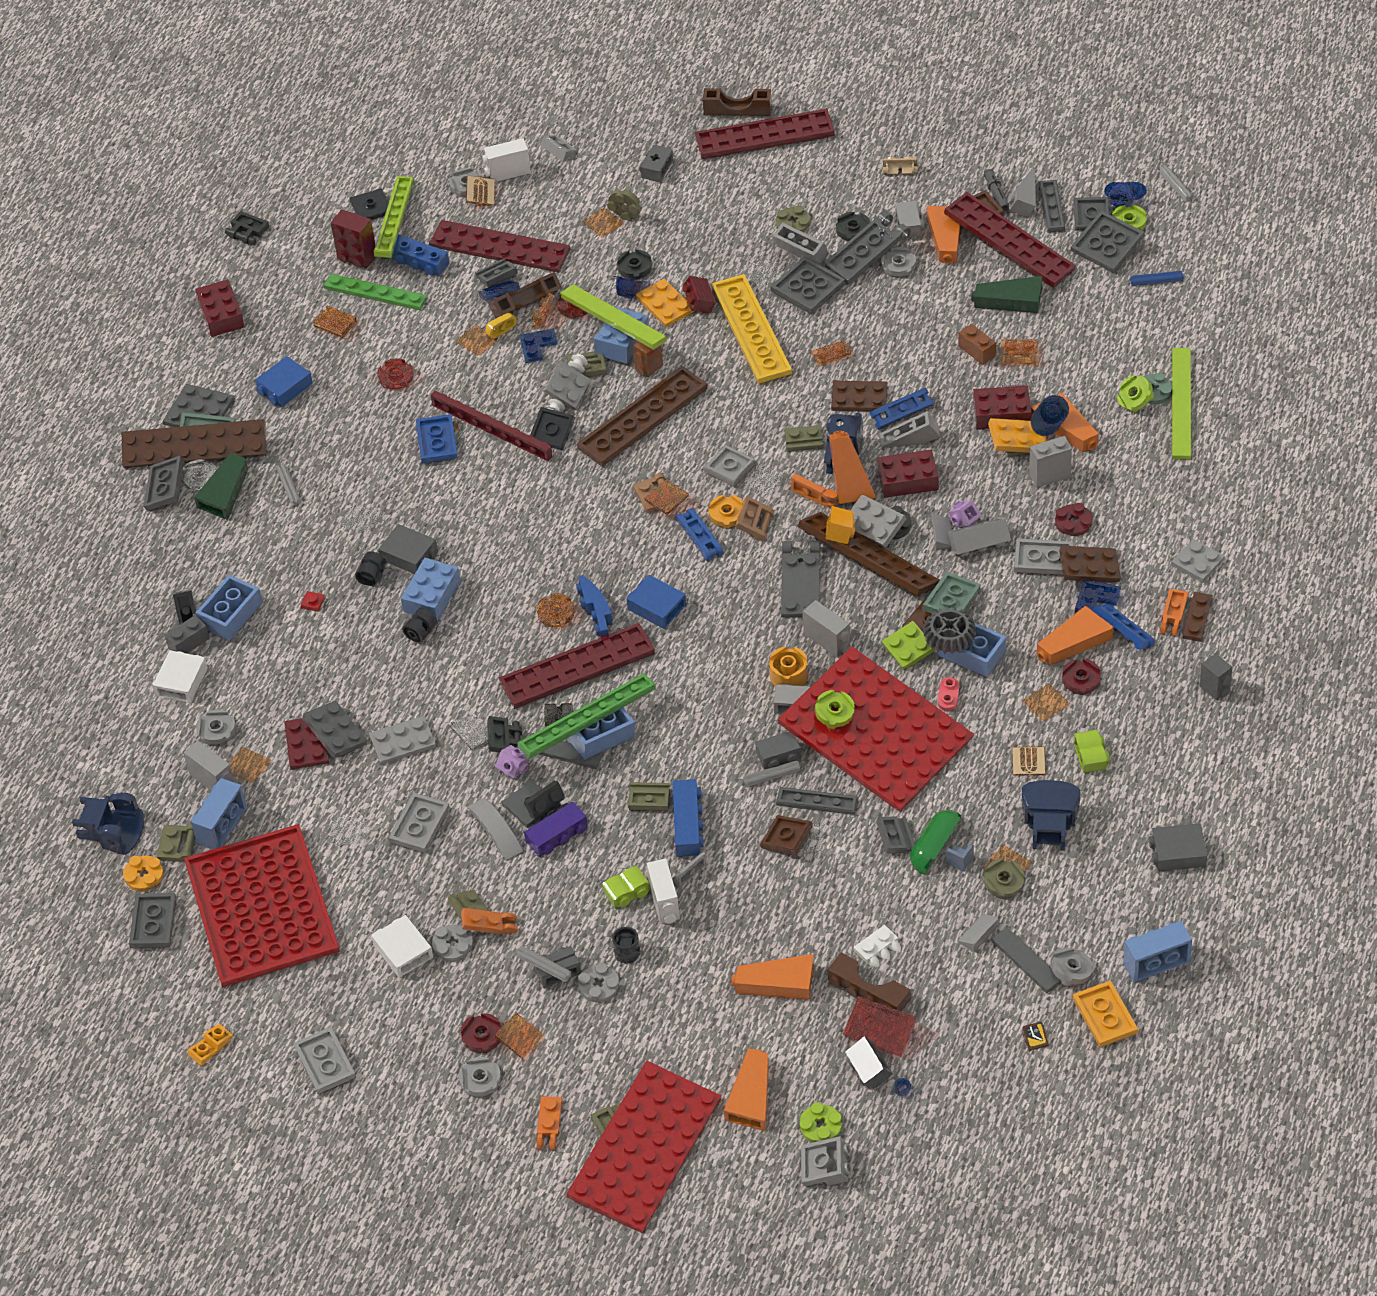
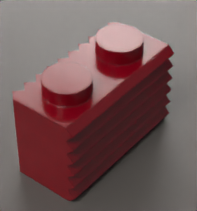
M690 275L686 282H684L682 289L686 294L687 303L691 311L711 313L716 305V301L707 278H698Z

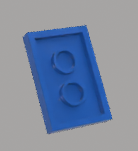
M452 414L416 419L422 463L458 458Z

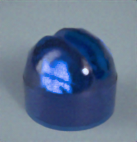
M899 1078L895 1081L894 1091L898 1096H906L910 1092L911 1083L906 1078ZM905 1085H906V1087H907V1088H905V1089L902 1090V1091H899V1090H898V1089L902 1088V1087L905 1086Z

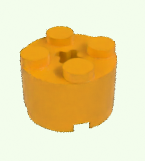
M781 647L771 654L769 661L771 683L775 687L776 684L803 686L808 680L806 654L796 647H793V649Z

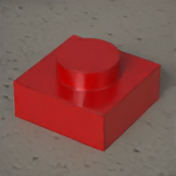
M307 591L301 603V609L319 612L325 600V594Z

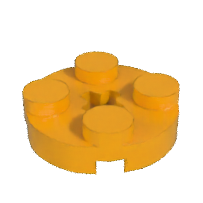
M721 495L714 498L709 505L710 520L715 525L726 529L736 526L743 500L735 495H731V497Z
M133 856L129 859V863L123 870L125 883L132 890L139 892L148 891L155 885L157 886L162 881L164 875L160 860L152 856ZM143 870H146L148 874H144V876L141 877L139 873Z

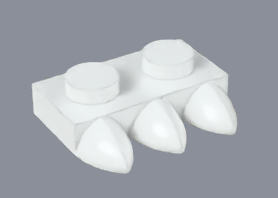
M885 925L853 947L854 951L867 964L874 967H879L877 956L883 959H890L888 948L901 952L898 937Z

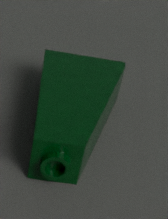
M1042 276L976 284L975 291H972L971 302H974V308L1038 313L1042 292Z
M232 453L227 456L194 497L198 509L226 520L229 519L248 471L247 462L244 457Z

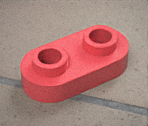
M947 677L940 682L938 706L943 711H952L957 707L959 682L957 679Z

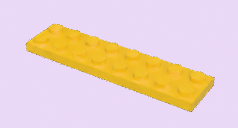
M745 274L711 283L713 293L757 383L760 384L791 375L792 368Z

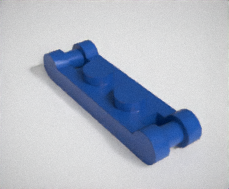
M923 388L879 407L869 414L872 419H875V425L879 430L916 412L929 408L935 403L928 396L927 388ZM885 413L887 418L882 419L881 414Z
M693 508L688 509L686 513L675 515L676 521L682 526L706 561L711 560L715 555L720 556L724 554L719 542Z
M1110 604L1093 608L1094 613L1106 620L1114 629L1120 631L1126 639L1133 641L1136 649L1141 650L1154 646L1155 641L1152 636Z

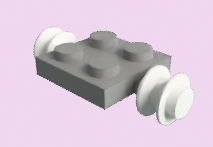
M572 355L573 361H570L568 365L563 361L558 362L544 389L545 393L555 399H550L548 401L550 406L545 408L560 412L565 409L564 405H566L570 409H576L591 380L581 374L585 371L583 366L588 365L583 355Z

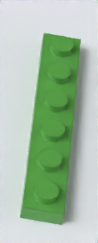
M330 274L324 284V289L415 310H421L427 300V295L336 274Z

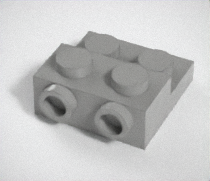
M841 1136L801 1145V1183L804 1186H810L825 1182L827 1186L848 1182V1175L852 1173L850 1163L847 1160V1157L851 1156L850 1145Z

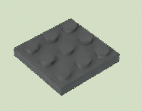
M1101 210L1072 244L1071 251L1115 273L1145 237V233Z
M804 256L771 285V292L812 314L845 285V279Z
M185 384L163 419V425L180 427L182 412L224 417L235 400L234 395Z

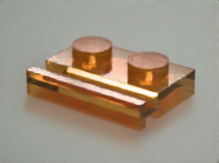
M327 305L326 309L322 310L314 319L313 325L343 338L352 328L353 323L357 322V319L353 315Z

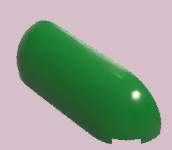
M942 810L930 819L910 853L911 863L916 871L923 875L927 872L961 819V814L953 810Z

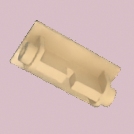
M907 156L904 158L888 157L883 159V166H886L883 167V174L898 175V169H902V175H914V173H917V158Z

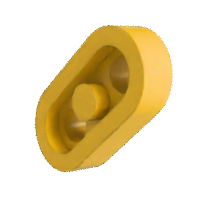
M506 313L488 322L485 332L489 337L495 339L513 328L517 323V318L511 313Z

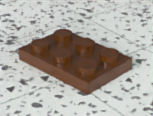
M833 380L831 411L871 412L886 405L888 382Z
M1061 545L1059 553L1064 580L1120 582L1121 575L1116 548Z

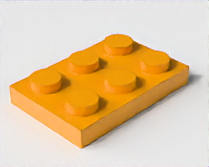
M665 279L635 294L636 299L665 327L695 312L691 311L687 300Z
M990 418L988 422L995 451L1030 453V446L1047 441L1043 423L1040 421Z
M1111 980L1073 994L1072 999L1099 1047L1138 1033L1135 1022Z

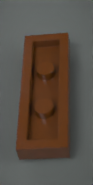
M1199 592L1193 593L1182 639L1202 642L1213 595Z

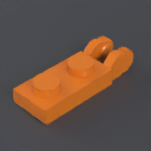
M797 474L791 477L792 491L825 507H837L838 494L834 490L826 489Z
M1169 589L1162 615L1161 634H1165L1167 623H1173L1172 636H1177L1189 592Z
M463 908L461 911L462 929L495 934H509L518 931L517 925L509 924L517 920V916L513 913L502 914L500 912Z
M541 1096L537 1126V1149L542 1150L544 1136H550V1150H555L556 1140L559 1136L562 1097Z

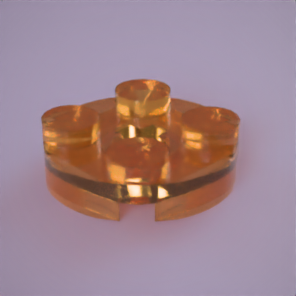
M561 593L551 594V597L546 599L543 597L538 602L536 608L539 621L549 627H564L573 619L575 614L574 604L571 602V599ZM556 608L559 609L558 612H553V611H551V610H555Z

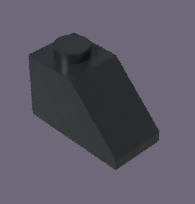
M192 589L173 593L179 625L196 615Z

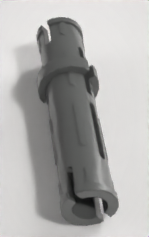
M993 169L985 170L983 175L987 181L988 189L991 190L999 206L1004 211H1008L1009 203L1001 188L1000 180L996 178Z

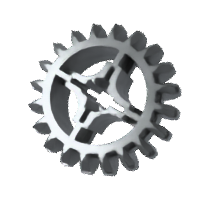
M948 607L945 610L939 608L938 613L932 612L924 624L926 643L930 644L931 649L936 648L937 653L942 650L944 655L946 652H951L953 655L954 651L961 653L962 649L967 650L968 645H972L976 637V626L973 618L970 617L969 613H964L962 609L956 611L955 607L953 610H949Z

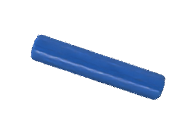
M1182 271L1133 275L1130 277V283L1132 286L1177 282L1183 280Z

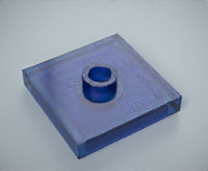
M508 280L479 290L478 293L480 298L488 300L520 289L518 282Z

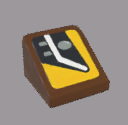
M1042 1021L1022 1027V1035L1029 1051L1049 1046Z

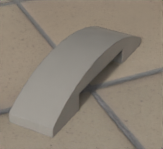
M483 798L467 806L477 821L479 820L495 842L496 848L506 861L523 853V849L512 830L497 809L487 799Z

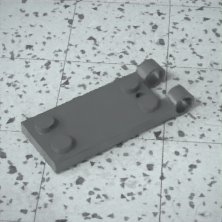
M884 210L825 261V267L844 278L847 284H850L896 243L907 239L911 229L905 224H900L893 232L889 230L887 226L892 222L893 216Z
M782 541L781 617H803L804 609L815 600L820 602V541H810V554L792 555V541Z

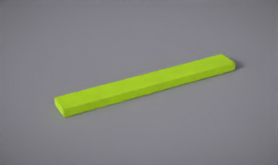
M397 176L374 250V257L392 258L412 191L414 177Z
M574 284L560 292L561 298L653 350L667 341L666 336Z
M1172 348V459L1191 460V348Z

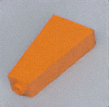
M927 206V222L939 262L947 264L957 263L961 225L944 214V210L948 206Z
M1063 393L1031 407V419L1033 421L1042 422L1045 429L1058 437L1065 436L1068 443L1080 451L1093 450L1098 445L1099 433Z
M844 431L833 432L832 435H829L838 503L855 502L862 494L871 499L876 498L848 433H844Z
M1085 606L1037 643V657L1041 662H1047L1051 666L1113 638V626Z
M808 954L737 966L736 974L732 975V986H735L736 994L810 999L814 955Z
M748 1048L724 1109L725 1121L762 1131L766 1130L769 1073L768 1053L759 1049L753 1050Z

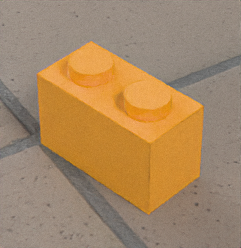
M831 506L826 526V539L848 544L849 538L853 539L856 519H853V511Z

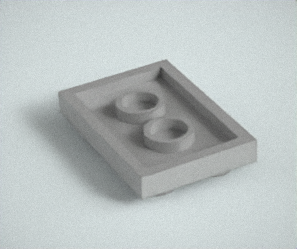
M863 494L850 510L853 511V519H856L855 532L883 548L888 546L907 519L905 515Z
M1016 539L1014 572L1063 575L1059 549L1061 545L1073 546V542Z
M425 716L369 733L380 765L436 748Z
M413 793L389 836V842L426 853L450 808L449 803Z
M332 1027L293 1043L317 1094L356 1078L355 1072Z

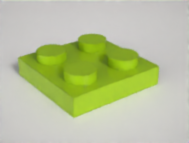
M914 621L881 641L884 648L903 670L935 651V648L931 649L930 644L926 643L924 633Z

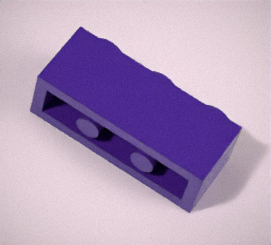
M572 801L524 831L525 842L538 857L544 854L548 855L558 845L566 844L572 836L583 833L588 827L587 817Z

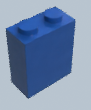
M288 356L255 379L258 394L261 396L265 395L273 405L277 404L280 407H283L313 384L311 373Z
M651 575L642 580L638 587L629 593L626 599L629 611L663 629L687 605L685 593Z

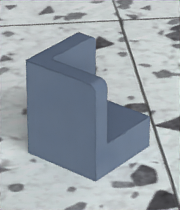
M969 844L966 849L956 846L953 850L950 848L946 850V863L963 872L974 858V845Z

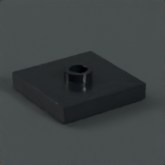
M382 188L349 198L355 214L371 220L385 216L389 204Z
M540 407L530 435L535 439L548 443L553 448L563 450L575 417L574 415Z

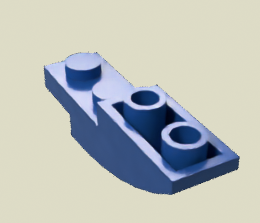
M583 575L578 576L579 584H576L578 595L583 597L580 598L581 608L586 609L587 615L591 614L593 622L597 621V625H594L597 636L609 635L607 625H612L613 620L605 597L589 579Z

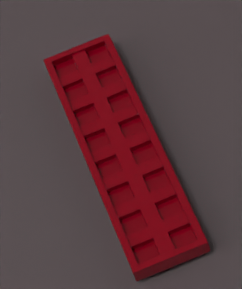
M827 108L695 132L701 159L835 136Z
M965 192L944 210L945 215L1033 275L1042 276V281L1053 288L1075 271V264L968 192Z
M445 220L440 221L429 242L430 246L442 250L497 261L505 258L506 261L512 264L559 273L571 249L570 245Z
M637 623L501 676L499 681L512 706L516 709L655 654V649L640 623Z

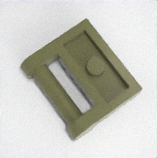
M595 351L581 354L588 362L587 366H583L585 371L581 374L586 377L607 374L603 354L597 353L596 355ZM572 353L566 354L567 362L573 361L571 358Z
M192 824L188 826L164 825L157 852L159 860L185 862L184 858L193 855L192 848L195 834ZM183 834H188L184 851L179 853Z

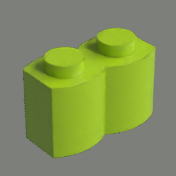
M1098 730L1075 733L1073 743L1083 773L1107 769L1110 757L1108 751L1104 750L1105 742L1103 735H1099Z
M638 866L630 867L620 875L613 876L602 884L603 892L615 909L626 907L630 901L636 898H643L650 891L649 882Z

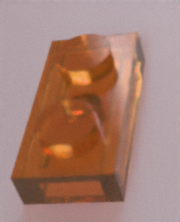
M548 293L546 298L541 299L538 306L540 308L539 311L535 310L532 316V320H534L533 328H540L553 304L554 294Z
M845 340L812 350L811 354L817 365L821 366L851 356V350Z

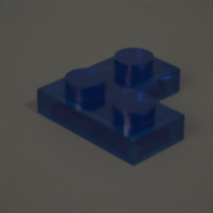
M554 328L519 335L525 363L543 360L541 347L557 345Z
M1083 580L1075 606V613L1085 606L1093 611L1098 602L1117 606L1121 587Z

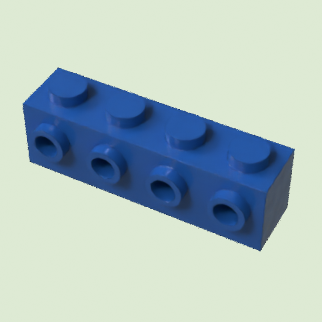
M400 234L398 235L392 258H390L399 264L404 263L415 270L420 269L429 275L433 274L439 276L450 263L447 251Z
M697 779L673 781L676 857L699 855L700 847H704L703 835H699V831H703V820L699 819V815H702V803H698V799H702L701 787H697Z

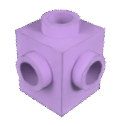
M959 500L952 505L953 508L948 512L952 523L957 527L971 526L975 523V520L982 516L973 500Z
M510 745L501 750L495 767L503 771L505 775L515 778L527 771L529 759L519 748Z

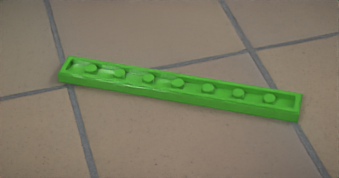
M643 673L518 742V748L528 759H531L654 691L656 685Z

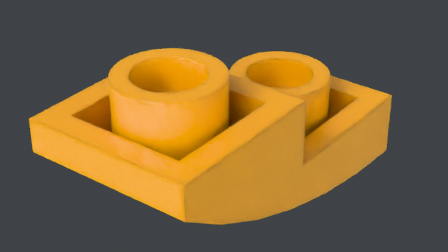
M217 1024L203 1033V1040L188 1049V1056L200 1066H203L233 1038V1034L221 1024Z

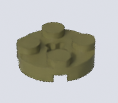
M615 189L608 198V209L621 216L623 220L630 221V219L637 218L642 211V206L640 207L639 198L629 190H624L623 192L619 191L620 189Z
M799 205L779 210L776 217V226L779 228L783 222L804 233L811 224L810 215Z
M994 860L985 870L984 885L997 898L1013 897L1024 886V871L1015 861ZM1000 876H1008L1009 878L1006 882L1000 880Z

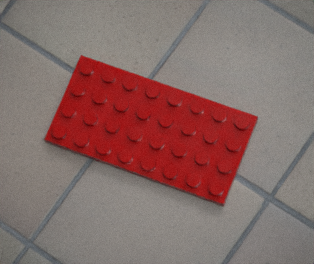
M646 1060L569 1188L566 1197L624 1226L643 1233L721 1100V1095Z

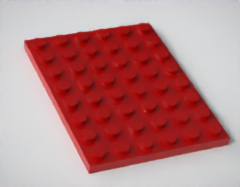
M852 646L778 718L777 722L899 812L915 798L974 736V733ZM829 690H835L838 693L842 691L848 694L854 702V716L851 721L835 729H830L821 723L815 714V705L818 697ZM831 706L832 711H838L839 707L834 708Z
M299 824L184 858L222 987L340 952Z

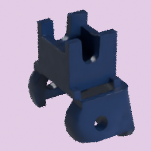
M856 413L855 416L831 414L826 423L829 435L836 431L847 432L857 455H859L863 440L862 414ZM842 421L843 425L838 426L837 422ZM827 435L824 463L827 466L826 473L832 474L833 465L830 441Z
M1055 780L1033 781L1022 787V811L1025 824H1029V828L1033 829V849H1037V844L1061 845V850L1065 851L1066 830H1070L1071 826H1075L1079 812V787L1071 783Z
M120 792L105 796V799L81 797L80 802L85 806L80 819H73L72 824L76 827H83L86 830L77 829V838L98 840L103 849L121 855L132 851L142 834L144 826V814L138 807L135 796L130 793ZM109 802L113 803L115 810L110 809Z

